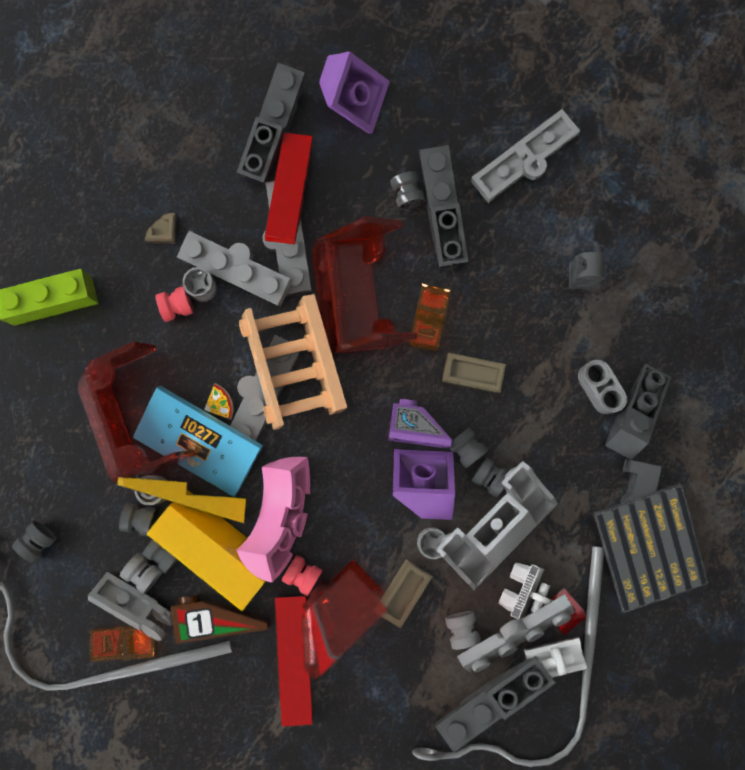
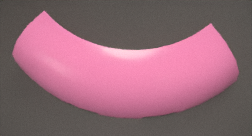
M308 457L282 458L262 467L264 490L260 514L250 536L237 549V552L246 568L257 578L267 582H273L285 569L293 556L290 550L296 537L302 536L308 515L303 513L305 494H310Z

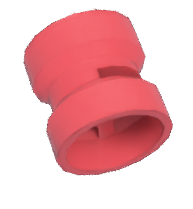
M183 286L176 288L171 295L166 292L155 295L157 306L164 322L174 320L176 313L184 316L194 314L191 298Z
M296 555L281 581L287 585H295L299 588L300 593L308 596L323 570L315 565L310 566L306 564L304 558Z

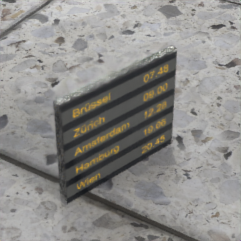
M680 483L641 497L637 496L632 500L593 513L623 613L660 600H666L671 596L708 584L685 494Z

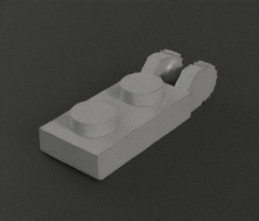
M106 572L88 595V601L137 630L141 629L145 635L152 637L156 641H161L166 634L162 628L148 620L151 614L158 621L169 626L173 625L171 612L157 604L158 601L146 594H141L136 588L109 572Z

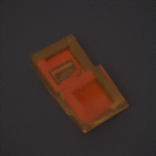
M422 284L409 345L433 351L438 350L451 290Z
M132 626L89 629L90 662L122 659L124 661L154 657L153 638L145 635L141 629L137 630Z

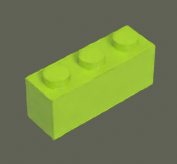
M80 268L0 289V320L16 326L96 305L98 300L92 276Z

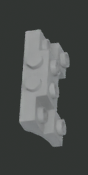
M524 461L506 474L505 479L501 483L507 494L474 528L465 535L457 527L452 533L447 534L442 539L440 546L436 549L440 556L473 590L558 505L555 497Z

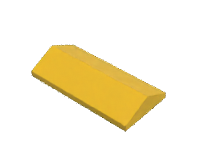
M186 490V494L193 495L190 491ZM173 502L147 532L151 539L241 611L245 609L266 582L252 574L239 557L237 549L243 545L247 537L220 516Z

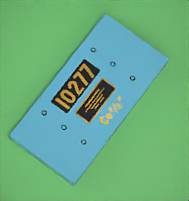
M161 385L155 389L133 436L134 439L233 497L239 493L263 447L262 444Z

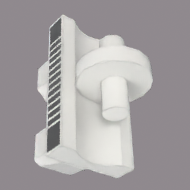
M515 563L510 578L523 583L519 594H516L508 589H504L498 604L510 611V616L516 619H523L526 616L532 599H535L531 607L532 612L542 608L543 603L546 605L551 603L553 600L546 597L550 585L542 582L538 593L536 592L545 569L533 564L530 567Z
M579 637L524 649L526 660L537 656L551 677L587 669Z

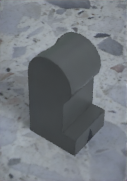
M584 252L576 255L569 263V289L598 290L600 288V281L604 280V254Z
M625 460L623 471L631 474L627 493L622 497L621 505L656 493L662 466Z

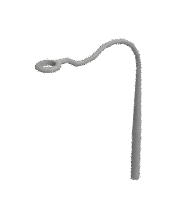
M592 546L583 655L587 669H584L582 672L580 719L575 736L564 750L548 759L525 760L514 757L499 746L479 743L470 744L457 752H441L426 747L415 748L412 751L415 757L427 761H436L439 759L460 758L472 750H486L497 752L514 764L535 767L551 765L570 753L581 738L587 714L599 615L604 547Z
M0 581V590L4 594L8 611L3 635L7 657L13 670L28 684L47 691L78 688L163 670L233 652V645L230 640L160 657L67 684H46L31 678L19 667L10 641V632L14 620L13 600L8 587Z

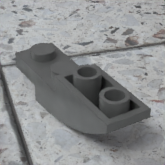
M277 63L260 115L255 118L237 173L263 183L266 182L280 154L283 133L289 132L299 106L297 101L306 78L305 72Z
M449 145L419 150L423 174V188L438 265L441 267L468 262L460 203L457 201Z
M534 656L510 668L462 699L458 707L435 723V727L452 751L455 752L502 717L506 720L553 686L555 681L537 656Z

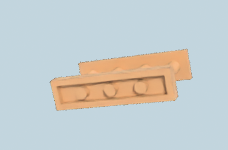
M314 294L303 296L294 311L255 320L252 309H245L242 319L239 320V327L242 336L248 338L267 405L263 406L264 416L267 424L272 423L273 430L279 429L284 425L282 417L319 407L328 408L329 415H333L347 408ZM295 322L304 325L306 335H304L303 339L262 348L258 331ZM304 350L312 352L314 359L312 367L270 376L266 359ZM313 378L320 380L323 390L320 392V395L278 405L274 388Z

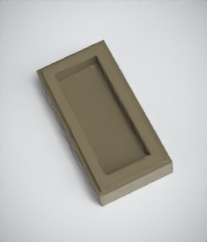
M448 352L442 382L500 394L506 364Z
M406 559L374 609L375 613L401 628L433 576Z

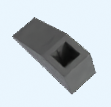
M646 363L643 365L627 396L625 407L619 411L613 423L605 446L632 460L649 444L671 380L669 375Z

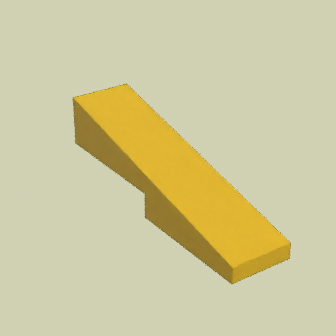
M118 477L119 486L244 523L246 499L186 494L187 482Z

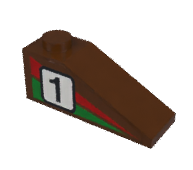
M197 595L180 597L179 603L171 606L175 644L268 630L271 626L269 618L245 610L241 611L238 608L208 598L198 599Z

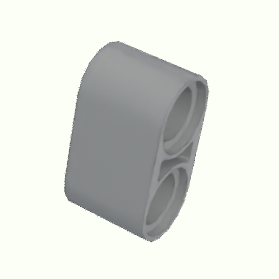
M593 360L580 368L578 372L579 383L599 413L609 415L621 411L627 403L626 393L606 362ZM590 367L599 371V382H594L589 378L588 371ZM606 393H610L615 397L616 402L613 408L608 407L604 402Z

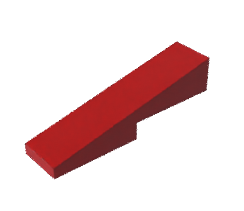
M283 133L265 231V241L295 245L304 204V190L312 158V136Z
M306 596L275 598L281 727L313 725L308 598Z

